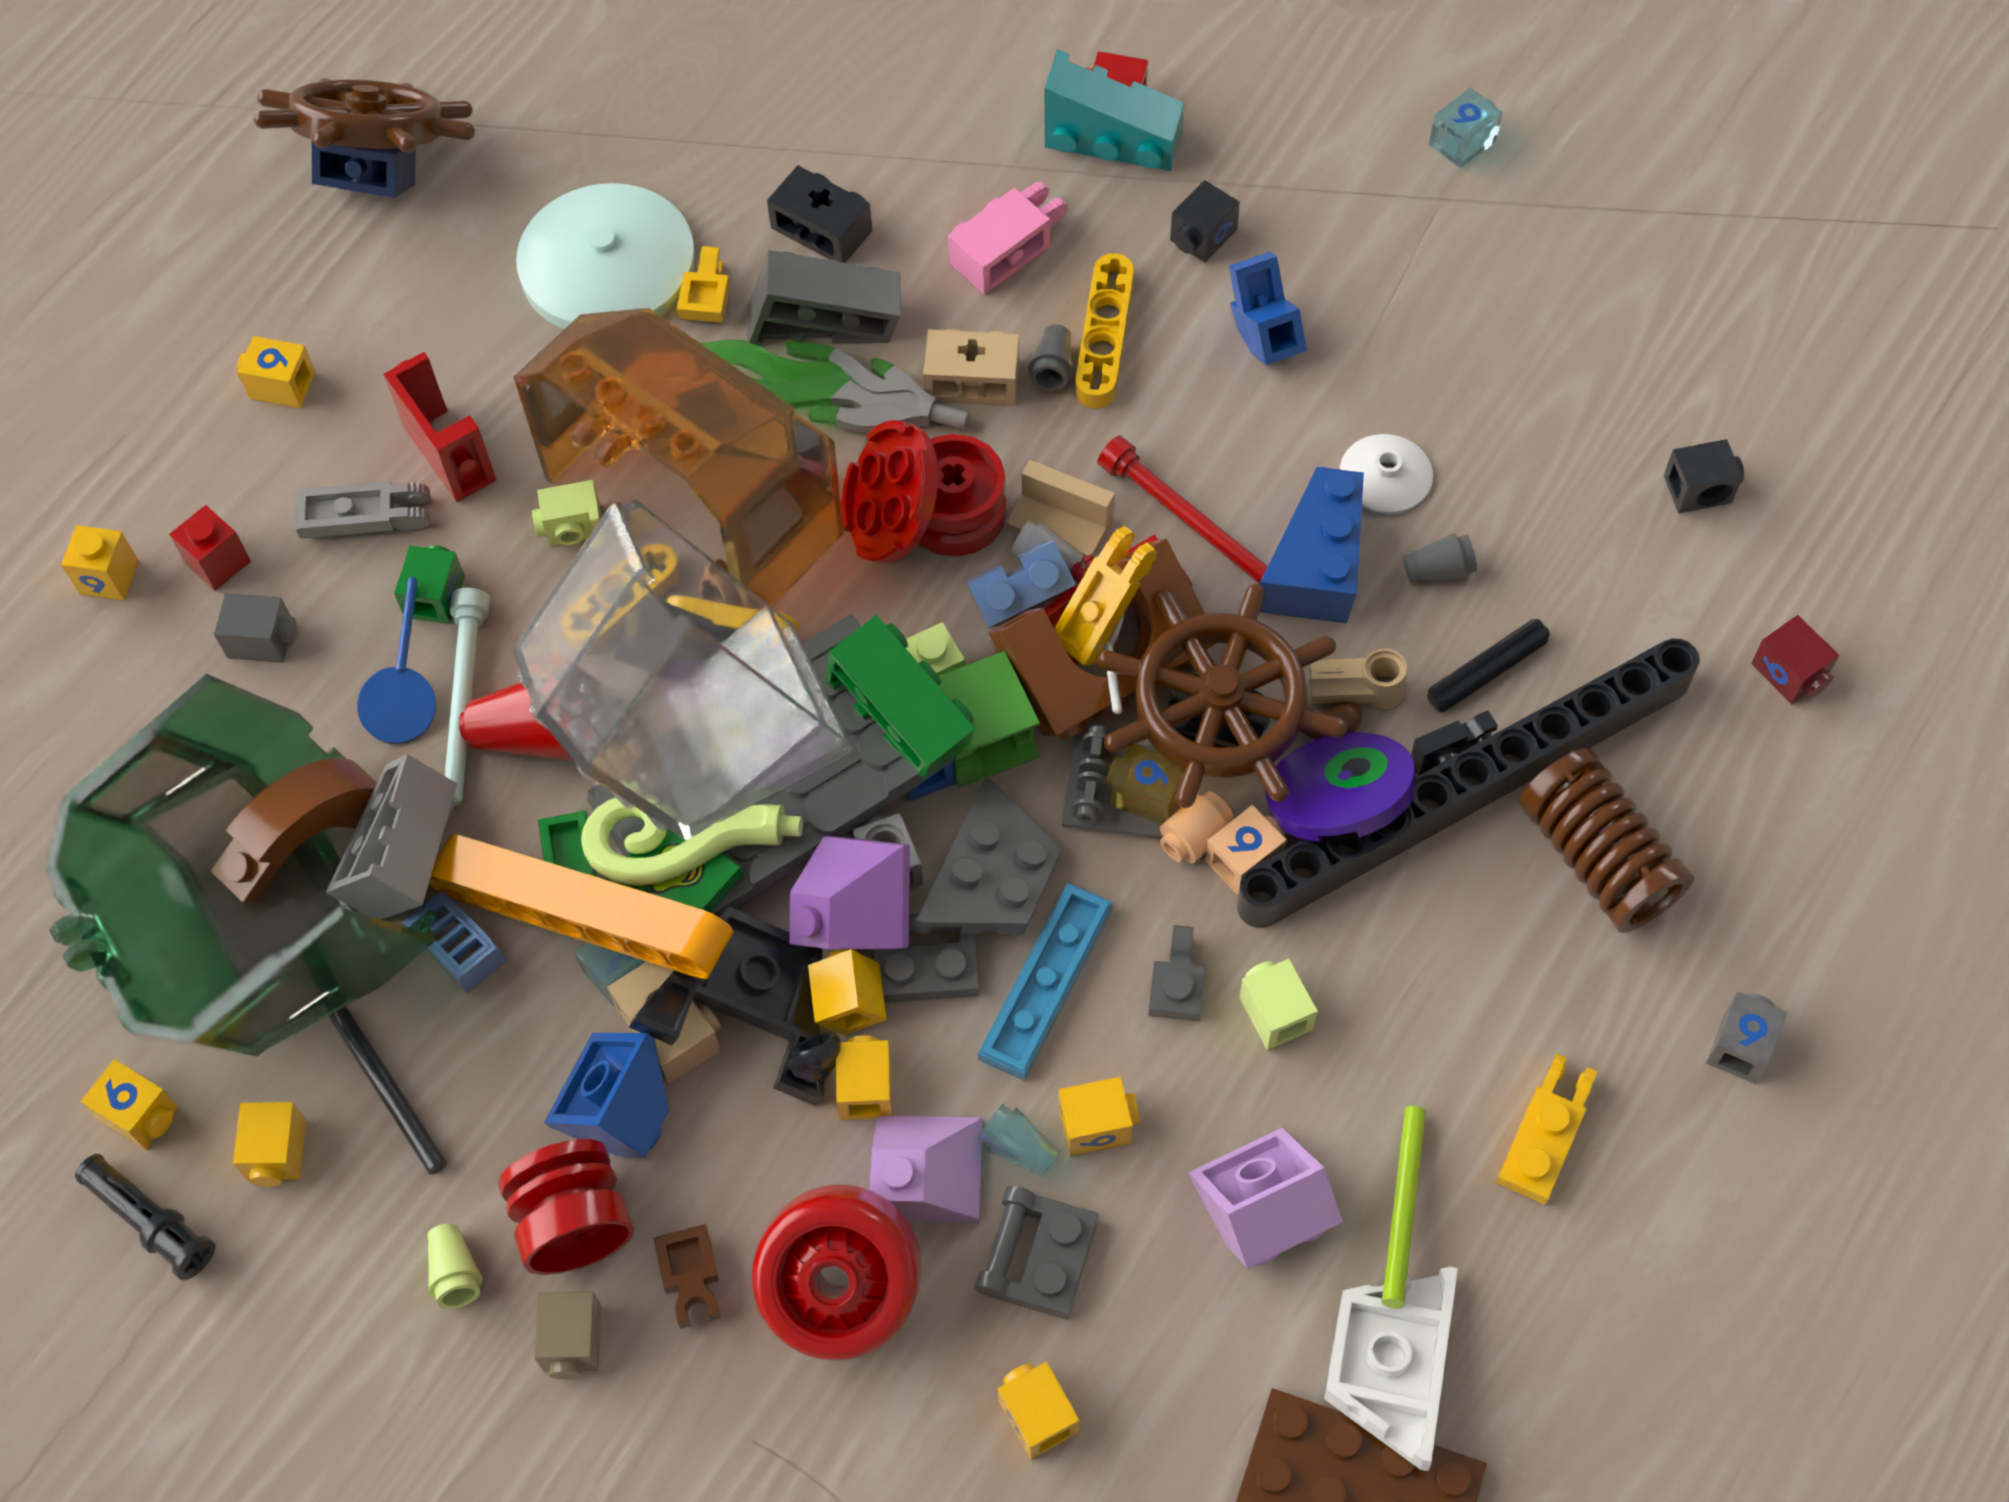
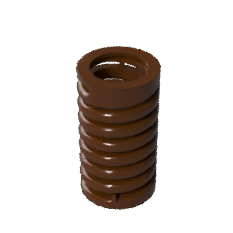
M1582 748L1563 756L1538 774L1522 792L1519 804L1530 819L1540 826L1541 833L1547 839L1552 840V847L1559 854L1563 855L1565 864L1575 870L1576 878L1582 884L1587 885V892L1590 896L1600 901L1601 910L1611 919L1615 928L1620 933H1627L1649 923L1669 909L1688 891L1694 881V876L1680 859H1670L1672 855L1671 847L1667 843H1659V832L1655 828H1647V817L1643 813H1635L1637 809L1636 804L1631 798H1624L1625 790L1618 783H1610L1612 774L1602 765L1591 748ZM1667 889L1668 893L1652 906L1648 904V901L1659 892ZM1627 892L1624 897L1619 898L1620 895ZM1640 907L1642 908V912L1633 915Z

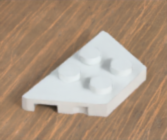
M1454 1267L1441 1268L1437 1276L1410 1281L1409 1276H1407L1404 1306L1398 1309L1389 1308L1382 1304L1384 1284L1377 1287L1364 1285L1343 1290L1324 1400L1413 1465L1429 1471L1432 1462L1458 1268Z

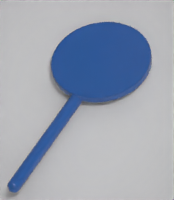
M415 577L408 579L396 667L382 669L368 678L362 686L357 700L358 716L363 727L376 739L391 744L406 743L421 736L432 723L436 711V698L429 682L418 672L406 668L418 583Z

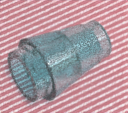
M1001 1104L978 1137V1139L988 1145L986 1151L1031 1172L1034 1171L1041 1177H1043L1060 1152L1052 1146V1143L1017 1107L1011 1110L1004 1104Z

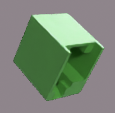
M1005 651L939 675L941 680L939 687L951 701L954 698L959 699L974 718L972 725L975 727L971 742L955 754L954 761L952 762L954 777L958 787L967 786L1040 757L1034 743V727L1039 726L1040 722Z

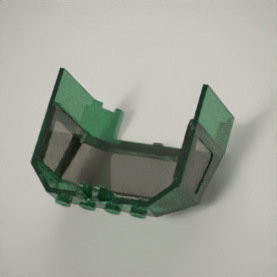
M205 674L62 798L46 871L55 886V898L68 911L70 916L65 915L63 918L54 921L49 931L54 942L57 941L58 944L70 946L67 947L64 955H62L68 968H74L75 971L83 972L97 967L96 977L101 985L110 992L118 1008L117 1017L122 1026L130 1033L258 1057L270 1047L385 984L434 943L435 933L429 927L437 921L438 912L429 910L411 926L406 928L365 915L327 894L326 891L341 859L324 830L305 840L288 856L256 903H242L211 872L233 840V837L225 830L243 808L260 792L285 774L305 764L327 758H346L335 747L326 753L308 735L313 731L314 727L300 713L209 674Z

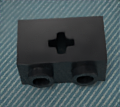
M799 165L795 167L767 199L771 229L827 259L846 263L873 231L869 202L860 194L853 191L848 192L831 183L824 175L812 173Z

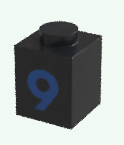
M1204 180L1172 212L1170 241L1182 252L1192 254L1206 263L1237 231L1240 201Z

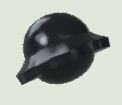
M833 1031L810 1037L798 1044L793 1049V1055L787 1060V1066L791 1069L792 1074L808 1083H813L818 1079H826L830 1071L836 1066V1058L840 1052L841 1041Z

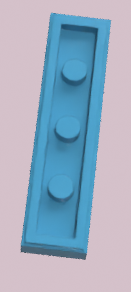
M1067 882L978 1052L979 1061L1023 1081L1026 1080L1113 910V902Z

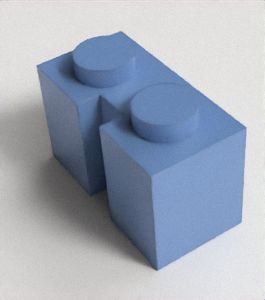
M1050 539L1017 555L1022 567L1006 574L1003 567L999 564L966 580L988 628L1076 585L1054 540Z

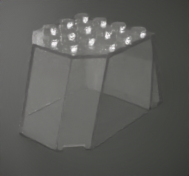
M636 499L630 500L625 506H622L620 502H616L606 510L512 648L520 669L517 672V676L522 685L527 689L532 702L529 705L530 712L542 726L552 733L572 757L582 776L594 786L602 784L611 790L625 807L629 809L636 807L644 812L658 829L662 831L669 829L684 840L690 839L846 756L853 750L850 740L793 623Z

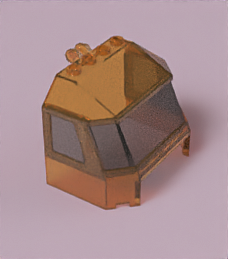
M650 308L580 314L513 376L545 479L553 483L608 431L610 433L597 445L594 460L605 468L611 467L613 463L615 464V461L619 460L631 447L635 450H643L684 479L721 524L720 533L730 580L738 591L739 601L742 605L770 610L844 534L841 487L835 441L794 413V407Z

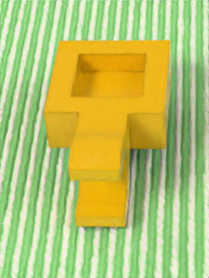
M702 246L698 272L684 271L677 305L679 319L724 322L730 281L728 275H722L723 261H719L721 252L719 247Z

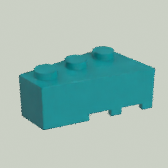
M1057 49L1044 88L1045 147L1062 152H1073L1099 157L1104 160H1115L1141 165L1146 168L1171 171L1183 130L1184 102L1133 81L1131 87L1106 77L1108 70L1095 65L1093 71L1068 61L1070 54Z

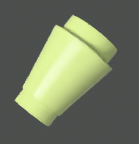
M446 1223L432 1228L427 1234L429 1242V1294L436 1299L437 1304L442 1308L454 1309L466 1306L479 1297V1287L483 1282V1277L460 1233L458 1225Z

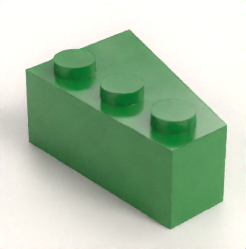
M875 615L829 651L825 682L833 690L843 685L858 701L853 705L854 710L863 719L870 715L885 732L883 735L884 740L925 779L971 742L975 727L972 725L974 718L959 699L954 698L951 701L939 687L941 680L935 670L923 660L918 663L906 649L908 642L902 632L892 623L885 625Z

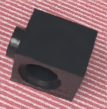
M1724 439L1673 449L1663 476L1677 512L1680 514L1732 504L1739 485L1744 480V468L1741 459L1733 455L1728 440Z

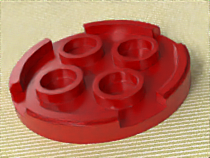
M898 420L882 422L866 435L868 442L862 450L857 463H849L841 498L843 529L851 533L852 540L857 548L855 552L864 560L882 564L900 561L919 543L930 522L938 489V464L930 438L919 426Z

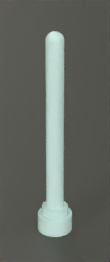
M460 588L453 591L451 595L450 614L454 617V623L458 625L445 776L457 783L453 798L454 806L459 805L463 799L468 741H465L460 734L459 716L461 712H464L466 704L472 699L478 628L483 625V621L489 616L490 596L485 591L476 588Z

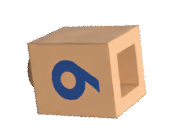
M1252 805L1207 840L1205 862L1238 895L1240 881L1244 873L1285 850L1287 841L1285 832L1279 827L1272 816H1263Z

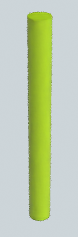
M1419 1106L1406 1107L1403 1120L1382 1304L1394 1309L1404 1306L1426 1116L1425 1109Z

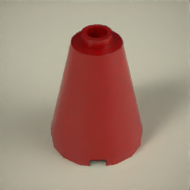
M565 665L474 699L466 704L464 712H461L459 716L460 734L465 741L469 742L472 748L477 750L570 762L593 760L599 751L602 738V725L593 726L592 710L601 709L595 682L588 669L584 666Z

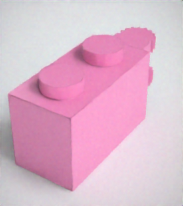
M1041 181L1033 183L1031 187L1029 186L1021 193L1013 188L1001 198H995L990 201L985 209L967 222H961L953 229L951 234L948 235L949 264L982 294H987L1050 248V228L1063 218L1068 208L1067 203L1058 197L1038 209L1037 207L1044 203L1049 195V188Z

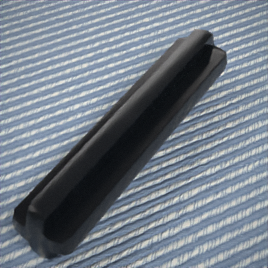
M1531 619L1432 685L1427 694L1429 703L1438 712H1446L1547 644L1548 637L1550 636L1549 629L1544 626L1540 619Z

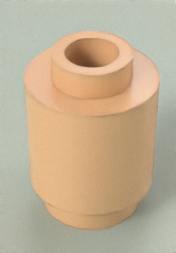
M1207 791L1202 796L1197 795L1195 803L1191 807H1181L1160 826V832L1163 837L1160 839V844L1166 854L1174 861L1181 862L1183 860L1194 864L1206 853L1207 840L1234 820V815L1230 807L1220 796Z

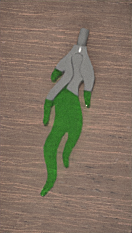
M655 330L650 333L652 341L662 351L682 361L734 364L747 368L763 377V379H756L725 367L711 366L696 370L699 381L720 383L763 405L777 408L813 407L808 411L811 422L827 423L859 433H869L874 427L888 420H898L924 427H929L933 421L966 430L969 424L970 412L937 404L936 397L924 391L906 372L882 359H871V368L879 376L877 377L851 355L835 347L822 344L786 341L785 348L789 356L801 360L816 361L801 362L771 354L761 347L744 340H720L686 344L674 341ZM837 406H849V407H852V408H844V407H837Z

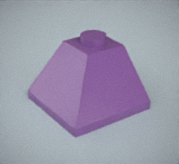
M824 836L790 892L789 944L823 949H900L909 947L910 845Z

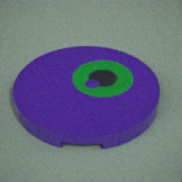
M1350 732L1341 738L1326 736L1311 741L1289 753L1276 765L1277 770L1289 789V795L1286 800L1275 802L1265 790L1270 814L1286 833L1301 839L1321 842L1323 836L1342 835L1357 832L1359 838L1385 827L1407 809L1414 798L1413 789L1416 783V770L1410 753L1397 741L1379 734Z

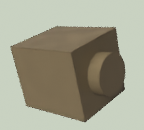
M593 1291L538 1293L534 1358L543 1372H549V1376L552 1378L563 1380L578 1379L583 1376V1371H598L602 1306Z

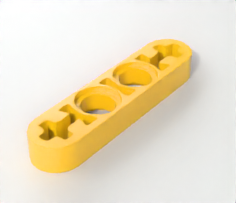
M1109 253L1101 256L1096 261L1093 269L1076 371V397L1081 404L1092 409L1108 406L1114 400L1117 392L1134 278L1132 262L1126 256L1118 253ZM1111 272L1119 273L1116 280V290L1108 289V278ZM1111 305L1116 307L1120 313L1114 318L1106 319L1097 315L1096 310L1101 306ZM1104 341L1110 343L1114 350L1107 355H1097L1090 350V346L1096 342ZM1094 370L1102 371V384L1099 386V390L1090 389L1093 384Z

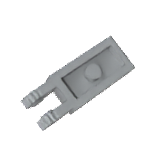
M390 481L299 489L297 491L296 532L299 538L303 539L393 531L394 528L404 532L424 530V528H428V525H430V513H428V510L416 508L414 505H425V503L430 501V488L424 485V483L420 484L419 482L391 484ZM394 503L403 506V508H394Z

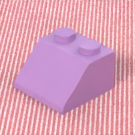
M1283 1128L1275 1130L1188 1172L1194 1187L1226 1246L1247 1269L1254 1265L1271 1262L1279 1253L1303 1241L1315 1240L1324 1235L1326 1230L1343 1222L1325 1168Z

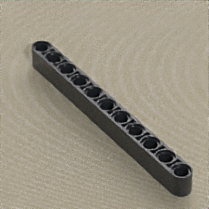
M1671 638L1665 640L1417 776L1412 802L1399 817L1391 822L1399 830L1386 831L1381 828L1359 838L1357 832L1323 836L1321 842L1303 839L1250 868L1244 873L1240 881L1237 911L1240 918L1246 924L1255 928L1271 926L1532 781L1544 769L1563 756L1582 748H1591L1676 701L1687 693L1700 663L1696 647L1683 639ZM1665 666H1671L1680 672L1670 671ZM1625 688L1635 689L1641 695L1632 694L1628 692ZM1584 710H1593L1599 713L1601 717L1591 716ZM1544 732H1553L1562 739L1549 738ZM1512 754L1517 756L1521 762H1511L1503 757V755ZM1472 777L1477 779L1481 784L1470 785L1464 782L1461 778ZM1430 799L1435 801L1440 807L1428 808L1420 800ZM1348 845L1354 848L1357 853L1345 855L1340 853L1335 847ZM1298 868H1305L1314 873L1315 876L1309 879L1300 878L1292 871ZM1254 892H1265L1273 899L1268 902H1258L1249 895Z

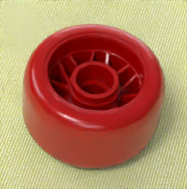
M845 1184L827 1185L811 1189L791 1200L776 1214L758 1244L752 1269V1287L758 1310L767 1326L782 1342L804 1355L831 1361L849 1360L864 1356L887 1343L901 1329L911 1313L921 1282L922 1261L916 1235L906 1217L883 1196L862 1187ZM828 1266L839 1267L847 1274L849 1284L846 1286L833 1285L822 1276L821 1270Z

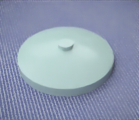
M608 183L590 185L573 190L556 198L542 208L533 217L522 234L518 245L516 263L523 292L539 315L555 326L570 332L590 336H612L643 328L657 321L673 309L679 300L684 271L694 272L696 255L689 225L681 212L671 202L645 188L628 184Z

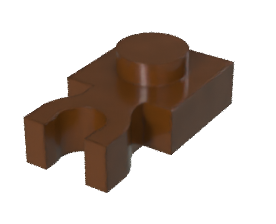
M703 1224L653 1237L666 1294L679 1292L675 1312L680 1329L691 1327L688 1310L695 1303H703L707 1306L710 1321L721 1319L717 1301L706 1288V1284L720 1281L707 1225Z

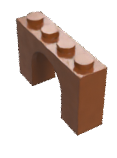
M1167 538L1148 543L1158 552L1157 557L1152 563L1148 574L1138 581L1140 586L1130 602L1138 622L1137 643L1130 657L1143 660L1154 641L1170 628L1156 604L1155 598L1159 591L1164 589L1170 590L1175 595L1188 618L1205 614ZM1135 550L1127 554L1116 565L1124 570ZM1044 608L1030 609L988 632L998 653L1006 652L1040 722V725L1037 727L1042 736L1059 735L1061 740H1064L1084 730L1087 727L1085 719L1100 711L1102 716L1113 713L1107 675L1099 677L1087 673L1071 660ZM1217 643L1204 644V646L1208 649ZM1183 652L1167 668L1174 669L1181 665L1182 669H1187L1193 665L1186 653ZM1117 674L1122 707L1128 704L1125 696L1136 690L1137 679Z

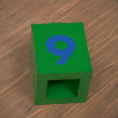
M409 545L394 591L402 614L404 613L408 579L415 577L418 583L413 619L450 624L452 620L450 614L451 595L453 591L462 588L465 578L456 552L438 545H430L428 547Z

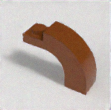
M327 758L294 769L260 792L231 822L225 831L233 837V840L211 872L242 903H256L284 861L305 840L320 831L332 827L356 829L377 782L354 760Z

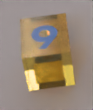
M1137 744L1128 747L1123 759L1114 758L1107 775L1106 785L1112 787L1111 806L1163 824L1171 817L1176 805L1175 796L1184 769L1173 764L1157 751Z

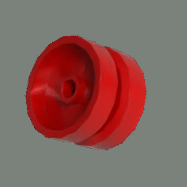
M948 434L933 437L930 440L933 444L938 464L937 497L930 522L918 544L940 555L958 557L977 553L993 543L1004 527L1007 512L1005 496L1006 477L1001 458L990 445L973 436Z

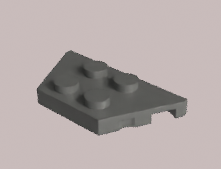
M985 778L916 919L913 931L919 934H930L931 927H960L961 934H982L987 931H994L999 934L1024 935L1055 868L1062 848L992 780Z

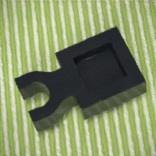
M1489 710L1475 715L1463 724L1458 720L1416 738L1411 757L1417 776L1492 736L1491 732L1496 731L1498 725Z

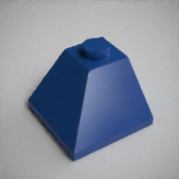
M592 1033L544 1123L576 1139L601 1141L606 1146L608 1152L616 1156L645 1158L648 1151L658 1142L662 1131L661 1126L669 1112L655 1038L648 1033Z

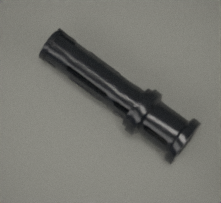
M101 1154L90 1155L79 1165L75 1173L76 1181L88 1188L114 1213L118 1214L139 1232L141 1246L149 1253H159L173 1265L172 1273L180 1280H188L206 1267L214 1255L215 1243L208 1236L199 1237L184 1224V1216L176 1209H162L134 1183L130 1182L110 1165Z

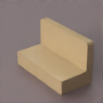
M1029 459L1021 473L1022 495L1007 520L1008 529L1020 533L1028 520L1037 525L1042 522L1075 548L1077 552L1084 556H1094L1114 520L1115 493Z

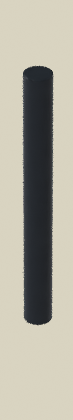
M337 1002L330 1006L326 1011L327 1016L427 1172L433 1175L443 1170L447 1165L446 1159L344 1002Z

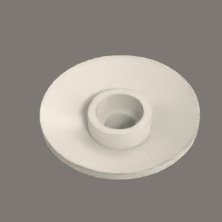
M1378 434L1357 441L1346 451L1340 465L1341 470L1364 472L1362 509L1376 514L1396 515L1408 512L1424 501L1432 486L1433 469L1428 456L1412 441L1396 435ZM1382 464H1388V465H1392V466H1394V467H1393V468H1386V467L1382 466Z

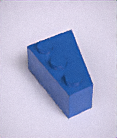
M1316 467L1259 585L1265 590V597L1260 609L1261 613L1347 623L1357 595L1364 472Z

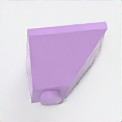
M878 1115L871 1154L870 1190L883 1196L895 1205L908 1221L980 1222L983 1117Z

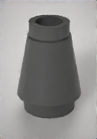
M1054 324L1045 329L1044 335L1029 363L1028 371L1031 380L1040 390L1046 392L1060 391L1073 378L1071 333L1065 326Z
M1453 533L1412 552V554L1403 556L1410 584L1418 581L1467 579V574L1477 571L1476 558L1468 534L1457 537Z

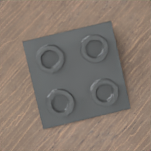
M1092 726L1089 729V733H1086L1083 738L1075 737L1062 826L1161 838L1160 826L1163 824L1168 782L1165 786L1159 777L1152 784H1142L1137 781L1134 772L1138 763L1144 760H1152L1158 764L1167 778H1169L1171 762L1150 745L1134 744L1116 753L1108 751L1104 746V739L1109 734V730L1103 726ZM1145 767L1142 769L1144 777L1152 776V768Z

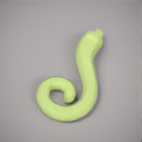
M623 795L607 800L595 809L585 823L581 842L585 857L591 867L599 874L620 884L647 886L680 877L734 847L743 845L780 846L784 836L801 837L803 818L802 816L785 815L783 805H749L723 814L689 839L665 853L654 857L631 858L619 855L611 849L608 838L613 827L627 818L642 819L645 822L644 828L640 832L629 834L625 838L624 845L627 851L632 854H645L654 851L661 844L666 836L667 822L664 812L655 801L640 795Z

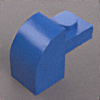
M1267 252L1229 265L1235 301L1230 303L1238 331L1252 355L1263 364L1268 365L1307 351L1300 309L1285 299L1277 256Z

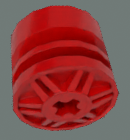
M572 1139L551 1144L526 1154L510 1164L500 1174L498 1187L501 1196L507 1202L505 1208L507 1215L513 1222L519 1223L516 1226L514 1237L523 1266L529 1273L552 1275L581 1269L607 1258L632 1239L635 1229L623 1196L620 1192L613 1191L618 1179L615 1171L610 1166L611 1158L603 1142L593 1139Z

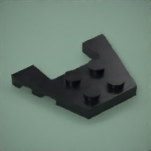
M729 906L720 918L727 922L734 932L708 979H700L673 971L634 1016L629 1028L641 1033H648L655 1039L673 1046L679 1038L691 1002L695 1000L788 1040L773 1089L816 1106L824 1096V1081L818 1079L813 1083H808L802 1078L795 1077L787 1066V1060L793 1055V1049L798 1044L820 1034V1025L816 1024L814 1020L808 965L822 960V948L789 944L790 932Z

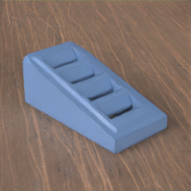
M443 890L403 921L405 927L466 994L506 962L500 948ZM444 908L447 914L427 930L421 926ZM455 920L458 925L436 942L433 937ZM466 932L469 937L449 953L444 950ZM477 944L479 947L477 951L461 964L456 962L458 958Z

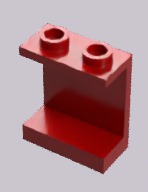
M425 352L409 360H404L393 369L383 373L403 427L456 503L497 480L479 427L470 415L438 433L430 425L429 422L448 412L430 360Z

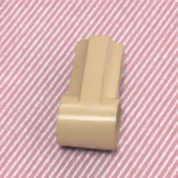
M1383 648L1375 650L1368 654L1366 658L1319 660L1309 665L1311 704L1367 703L1368 706L1376 710L1385 711L1397 707L1404 699L1407 664L1403 656L1392 649ZM1378 677H1388L1393 681L1384 683L1375 679Z

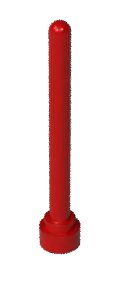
M1118 435L1104 447L1097 460V464L1111 476L1129 477L1260 584L1268 566L1139 462L1140 456L1135 453L1136 447L1123 436Z

